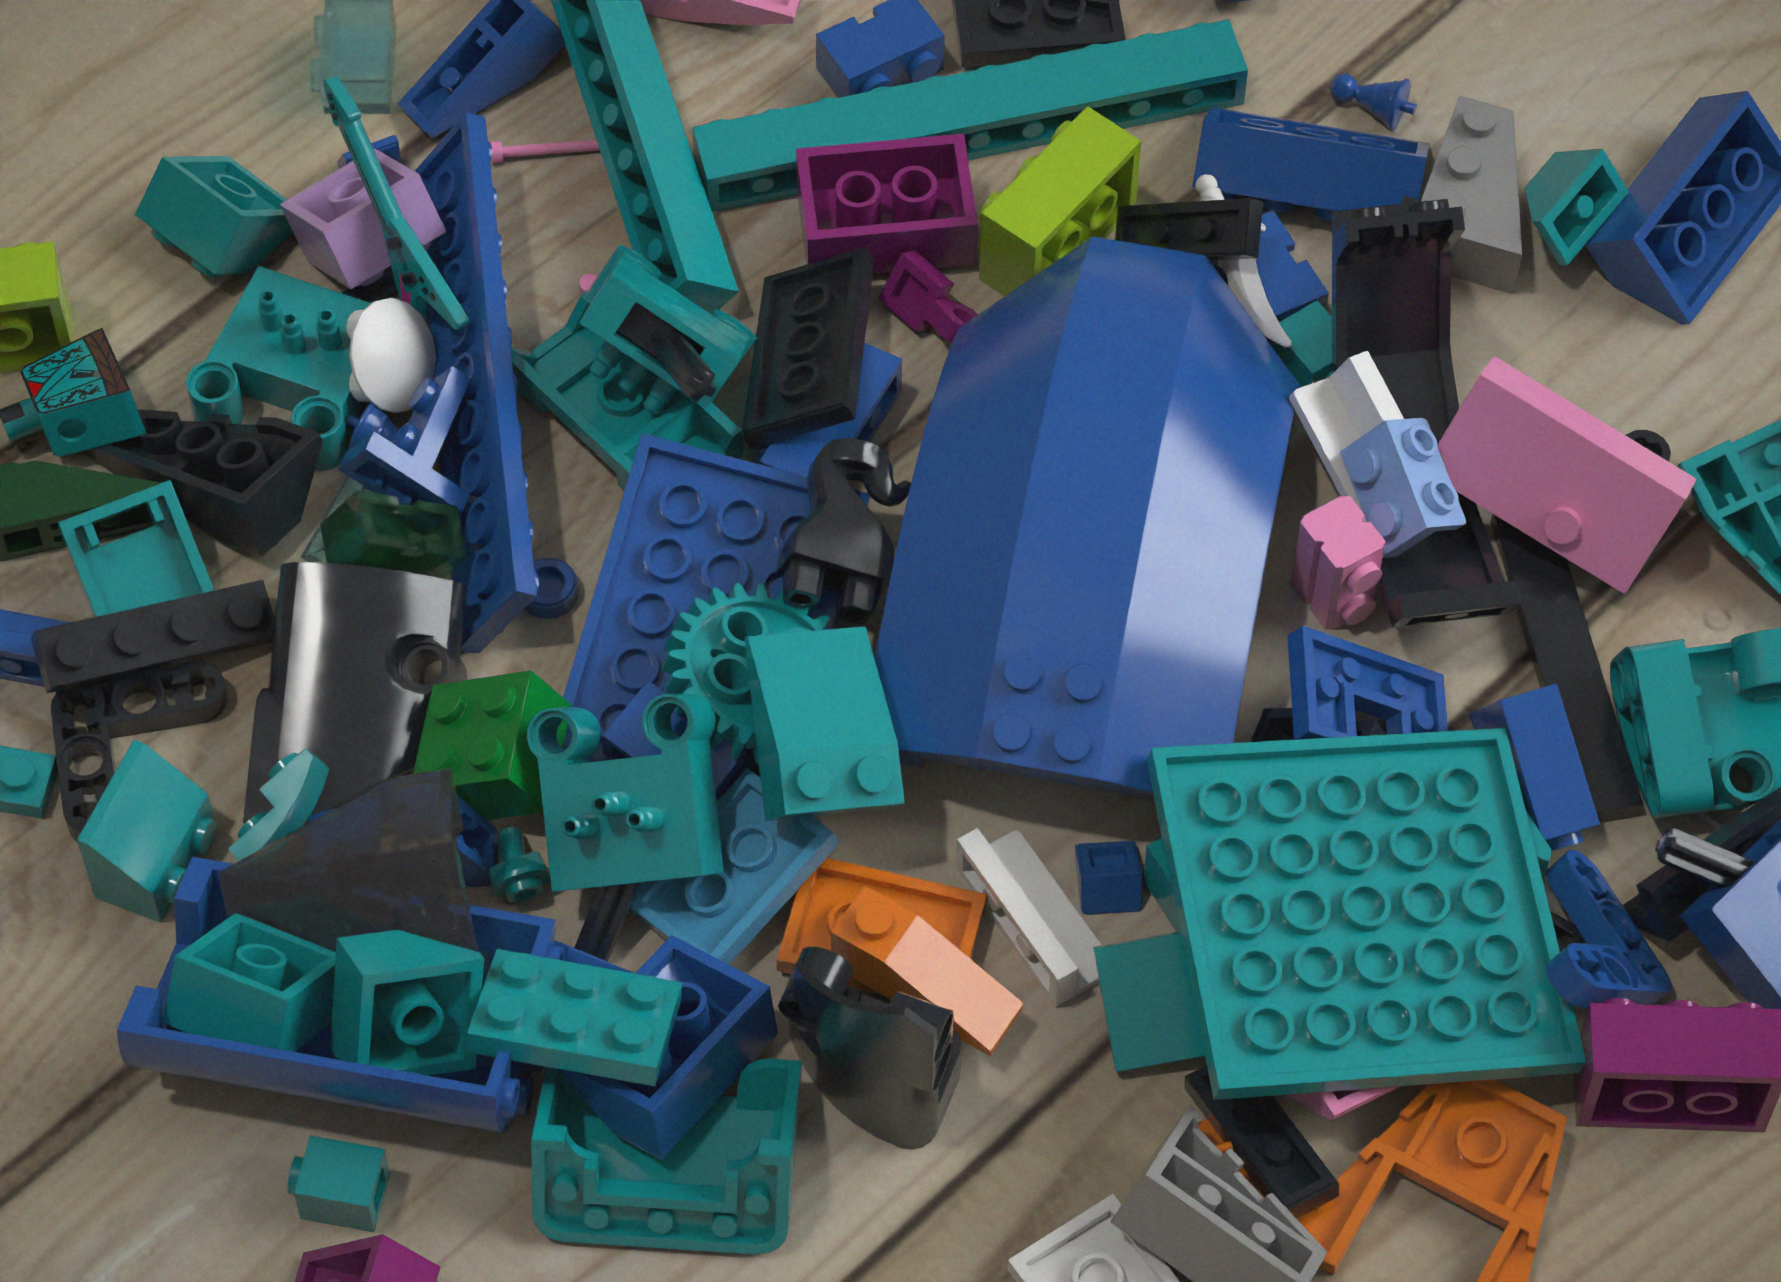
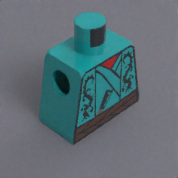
M103 328L97 329L25 365L20 374L30 398L0 409V418L10 442L43 430L53 455L60 457L146 433L131 390Z

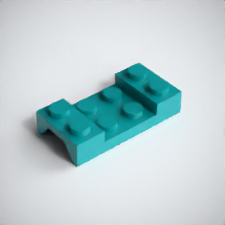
M587 291L580 296L566 325L532 351L510 347L513 374L516 375L518 383L517 391L541 414L548 409L552 411L616 472L617 485L623 491H625L642 433L737 459L743 456L742 430L712 402L708 408H705L698 402L690 400L680 390H677L671 401L664 405L659 414H651L644 408L643 403L649 396L651 387L659 377L653 372L649 373L645 381L641 382L633 393L629 394L619 387L618 382L625 373V367L631 360V357L628 355H623L617 366L610 370L606 378L599 379L590 372V366L596 359V353L605 340L579 323L592 301L587 296Z

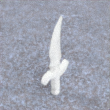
M1204 174L1197 179L1195 187L1200 194V201L1224 200L1221 190L1217 188V180L1212 175ZM1261 222V233L1266 230V226ZM1256 259L1219 260L1217 266L1226 273L1228 287L1262 334L1285 348L1290 347L1291 340L1280 326L1267 300L1258 274Z

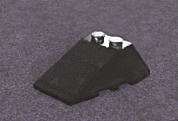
M452 768L389 778L362 795L334 808L318 819L218 872L227 919L233 914L238 913L336 952L337 938L392 930L415 934L480 952L484 958L483 989L491 965L488 950L478 951L456 840V836L463 829V823Z

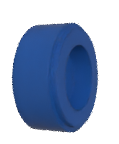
M542 558L533 561L534 570L539 577V587L533 602L524 609L531 615L543 619L557 618L566 614L574 607L578 598L577 577L574 570L566 562L555 558Z

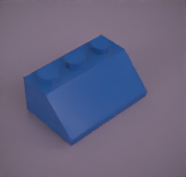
M673 935L635 973L683 982L680 1006L656 1086L558 1069L612 1133L661 1160L734 1083L742 1070L752 1063L778 1035L769 985Z

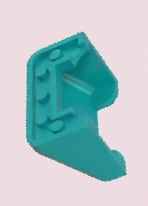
M760 1059L748 1064L740 1074L737 1096L721 1095L662 1160L612 1133L560 1071L556 1068L546 1067L531 1139L532 1217L535 1226L547 1237L562 1242L741 1254H766L778 1249L786 1241L789 1228L801 1094L802 1061Z

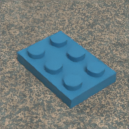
M748 768L716 802L724 873L642 882L629 909L631 913L667 940L673 935L729 965L840 844L834 832L814 817L765 821L761 779Z

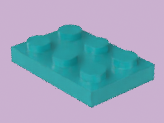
M496 949L467 1031L466 1052L496 1057L498 1050L511 1052L510 1060L656 1086L680 1006L683 982Z

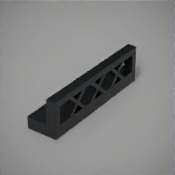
M1781 787L1703 840L1742 856L1781 818ZM1665 865L1638 883L1636 887L1639 894L1624 903L1623 907L1637 928L1670 942L1689 929L1680 915L1712 884Z

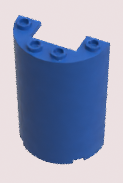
M191 858L174 897L176 945L158 987L154 989L136 985L117 1028L119 1050L125 1064L146 1070L500 1133L508 1131L517 1115H528L534 1092V1079L530 1078L531 1071L542 1072L544 1066L510 1060L511 1052L498 1050L496 1057L477 1054L475 1069L427 1076L338 1060L330 1049L331 1024L297 1051L292 1052L185 1033L162 1023L175 955L235 913L336 952L337 938L392 930H400L480 952L484 958L482 989L496 949L564 961V947L554 945L555 919L210 859Z

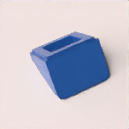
M1135 841L1082 843L1075 845L1079 900L1082 913L1089 915L1139 911L1142 907V872Z

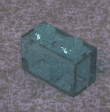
M325 0L324 15H315L314 44L315 48H321L320 58L311 59L310 83L312 92H321L324 114L331 113L323 81L335 75L339 77L361 114L391 113L396 41V20L393 0Z

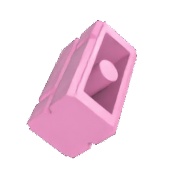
M1342 495L1304 515L1300 522L1291 586L1305 604L1312 603L1311 612L1325 630H1334L1345 623L1348 625L1358 624L1365 620L1376 608V587L1382 576L1380 568L1386 541L1371 522H1364L1365 514L1351 496Z

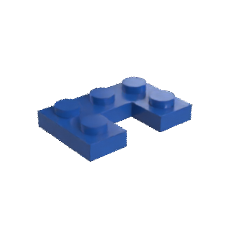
M1303 625L1287 636L1294 740L1357 736L1355 710L1386 720L1387 734L1448 731L1443 674Z

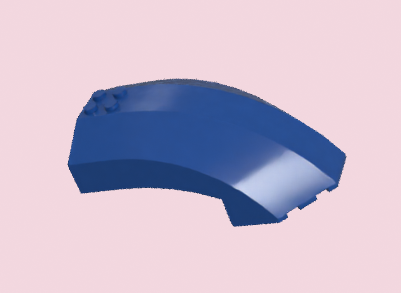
M1091 237L958 328L939 378L922 437L901 525L875 654V663L898 741L900 764L924 768L925 759L1154 799L1146 760L1151 748L1234 743L1278 497L1281 495L1295 416V409L1289 400V396L1300 385L1206 255Z

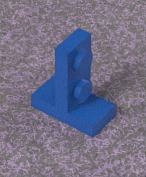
M451 366L433 381L429 378L424 379L416 388L409 401V407L414 410L409 422L399 429L392 442L373 431L346 451L338 470L430 530L436 531L463 512L470 495L469 492L433 470L432 467L471 378Z

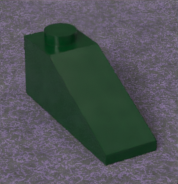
M36 460L21 464H3L0 466V562L64 548L66 545L58 528V522L161 484V482ZM146 505L93 524L99 540L141 531L154 526Z

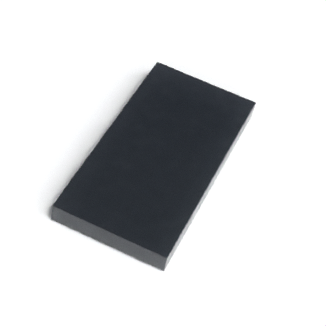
M866 247L764 278L756 331L757 340L754 345L741 434L750 450L855 419L874 268V259Z

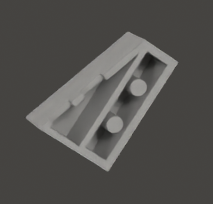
M1459 95L1421 202L1448 199L1449 208L1462 206L1465 231L1452 249L1451 277L1514 294L1522 259L1513 110Z
M1189 1105L1154 1152L1110 1222L1128 1234L1135 1242L1143 1245L1180 1271L1192 1282H1311L1327 1251L1273 1193H1270L1265 1198L1261 1196L1239 1172L1244 1162L1231 1148L1222 1154L1198 1128L1203 1118Z

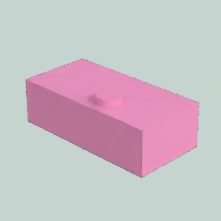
M1493 356L1479 375L1438 443V449L1447 473L1458 493L1623 594H1626L1697 480L1695 477Z

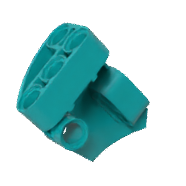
M1781 628L1743 634L1732 638L1731 642L1692 648H1686L1684 639L1628 646L1612 659L1610 663V683L1621 735L1636 782L1654 819L1723 809L1741 811L1749 808L1781 787ZM1731 766H1740L1751 775L1753 780L1751 793L1740 792L1731 784L1729 779Z

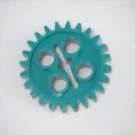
M740 583L733 585L728 597L717 587L713 588L706 602L696 597L688 612L680 613L664 645V650L668 653L662 663L661 670L671 674L664 688L665 692L671 694H698L705 698L713 707L716 717L715 730L710 738V747L715 748L725 739L732 743V758L737 759L742 754L744 748L752 749L755 761L759 764L745 637L824 630L830 619L828 615L812 620L807 616L809 608H794L783 602V590L778 594L776 600L768 598L766 588L761 583L758 584L752 596H747ZM680 706L674 709L676 714L685 713Z

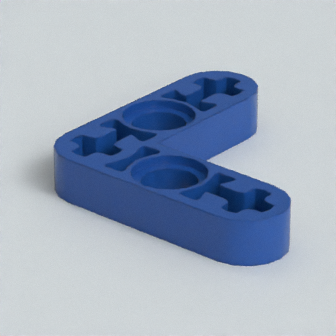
M1567 851L1547 869L1545 875L1550 888L1587 944H1569L1547 963L1546 973L1551 984L1566 1001L1580 1008H1589L1590 1003H1601L1612 998L1629 999L1635 1004L1655 1005L1671 991L1672 983L1670 977L1595 864L1578 851Z

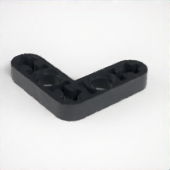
M193 662L157 668L56 692L51 701V717L62 808L69 833L76 842L86 825L85 819L88 814L84 795L95 794L98 803L116 771L112 738L201 724L216 719L227 706L228 694L222 673L215 666L205 662ZM205 685V699L194 700L193 687ZM166 689L173 690L175 706L168 705L165 694ZM137 692H148L156 697L153 707L143 713L128 712L123 708V705L129 696ZM86 705L85 719L88 733L78 734L73 718L75 706ZM94 753L103 759L100 768L92 774L78 775L70 770L72 761L81 754Z

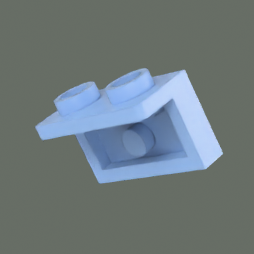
M1426 419L1385 420L1340 451L1358 501L1365 514L1366 522H1371L1386 541L1383 558L1399 556L1435 531L1457 530L1466 524L1465 516L1458 501V494L1451 483L1438 449L1437 440Z

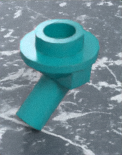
M513 826L504 828L499 835L502 863L489 868L491 889L493 894L497 896H507L509 902L525 901L539 895L543 891L542 884L549 880L550 870L538 851L525 854L523 833L520 829Z

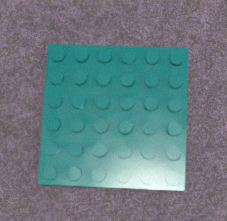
M1506 728L1151 748L1146 760L1214 1100L1580 1073L1587 1062L1573 1005L1557 992L1546 973L1547 963L1558 955L1560 950Z

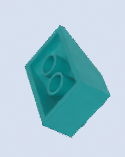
M866 627L745 637L765 821L877 811L904 804L898 741Z

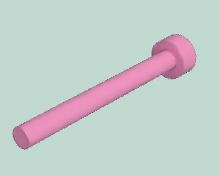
M597 140L502 146V141L490 142L492 146V164L503 163V157L600 151Z

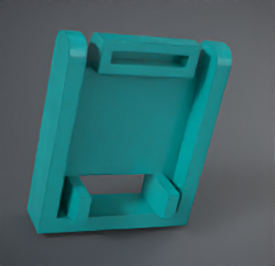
M171 480L58 522V528L94 617L214 591ZM146 505L154 526L99 546L100 542L93 524Z

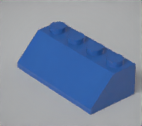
M1748 91L1699 97L1629 186L1627 196L1585 244L1612 286L1681 325L1690 324L1781 205V141Z
M1211 107L1202 124L1192 187H1195L1196 181L1201 175L1208 174L1217 180V188L1221 190L1224 200L1237 199V195L1260 198L1259 201L1263 202V208L1283 212L1292 211L1293 204L1315 208V216L1332 220V211L1400 204L1405 195L1419 201L1429 143Z

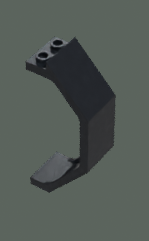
M1448 199L1332 211L1333 371L1335 372L1349 357L1368 351L1403 418L1426 419L1438 445L1459 410L1450 346L1452 249L1465 231L1462 206L1449 208ZM1458 492V501L1465 516L1466 524L1457 530L1435 531L1399 556L1382 558L1380 568L1382 576L1378 581V586L1393 628L1511 614L1522 604L1518 580L1504 582L1476 503Z

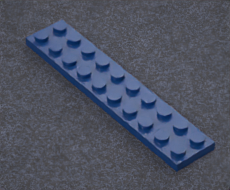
M465 112L415 172L420 175L446 230L445 233L431 241V246L426 252L470 320L469 325L455 330L427 302L426 324L432 334L436 353L434 379L451 366L471 378L439 451L441 475L470 493L463 512L446 523L451 580L463 583L468 587L464 633L460 650L480 653L498 634L504 631L505 627L527 605L533 602L538 592L539 577L534 570L531 544L533 524L529 520L526 498L528 476L523 470L521 452L523 429L521 423L518 422L516 392L518 383L512 368L510 350L512 330L508 326L505 303L507 283L502 276L500 257L502 237L497 229L495 211L497 191L493 187L490 165L492 146L488 142L486 118Z

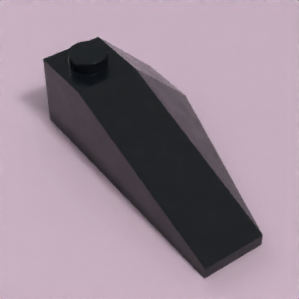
M138 409L146 431L145 434L82 451L117 475L161 483L171 480L187 520L221 542L263 557L301 522L323 441L319 432L279 418L259 417L255 425L232 424L229 415L212 414L207 422L181 421L178 412Z

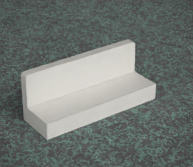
M1368 351L1349 357L1329 378L1300 387L1289 396L1291 404L1340 496H1351L1361 510L1362 508L1340 451L1383 421L1404 419Z
M978 828L958 838L956 869L972 891L987 894L985 910L1054 1007L1060 1006L1097 985L1099 979L1093 947L1101 946L1102 944L1021 832L1017 830L1012 831L990 844Z

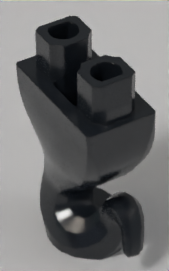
M852 438L834 439L822 447L809 467L807 476L810 503L809 514L806 519L799 523L782 546L775 575L783 577L784 603L803 609L814 608L820 601L822 589L839 594L836 615L841 620L864 625L874 614L880 595L889 586L894 563V550L884 526L851 488L847 480L862 482L868 495L873 500L888 507L899 505L908 497L911 482L904 480L898 483V485L894 483L892 463L887 453L879 446Z

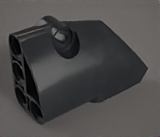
M289 562L281 565L268 688H263L259 692L254 711L243 817L244 824L253 816L261 812L268 813L274 808L259 789L270 780L268 775L271 769L281 759L292 753L299 754L305 748L320 758L329 768L324 788L311 815L337 808L388 781L414 771L433 685L468 680L467 669L462 660H460L467 585L428 575L376 567L311 562ZM441 660L442 669L440 675L433 682L424 684L423 676L427 667L433 662Z
M820 947L803 948L780 999L778 1008L788 1019L792 1044L810 1078L837 1110L855 1125L876 1138L899 1148L910 1150L922 1148L929 1144L939 1130L960 1078L962 1044L960 1036L953 1028V1010L899 991L894 994L890 1004L863 995L860 990L848 987L854 971L852 965L846 959L828 949Z

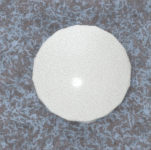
M394 298L374 301L366 309L354 311L347 320L346 329L351 339L349 352L352 374L349 379L350 391L357 401L362 403L371 402L378 409L400 413L411 410L409 401L416 388L424 379L429 378L432 381L434 379L436 353L432 334L422 315L409 303Z

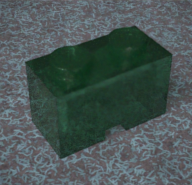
M357 490L320 524L327 563L376 567L445 578L467 558L457 506L417 500L412 505L399 504L398 497Z

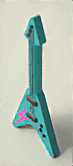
M337 75L324 80L323 86L332 121L335 126H339L381 223L399 299L409 303L422 315L425 322L427 321L428 302L455 330L469 325L470 320L408 222L402 216L360 120V110Z

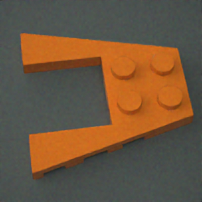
M1495 1079L1428 1084L1400 1112L1399 1118L1378 1139L1375 1137L1359 1153L1358 1159L1337 1179L1339 1183V1197L1301 1215L1297 1219L1327 1251L1319 1268L1332 1275L1335 1274L1393 1171H1396L1505 1229L1476 1282H1528L1568 1117Z

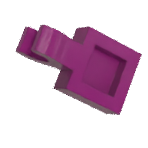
M915 250L901 253L878 297L880 301L916 332L929 330L933 326L941 337L951 343L958 328L978 315L968 306L947 298L954 283Z

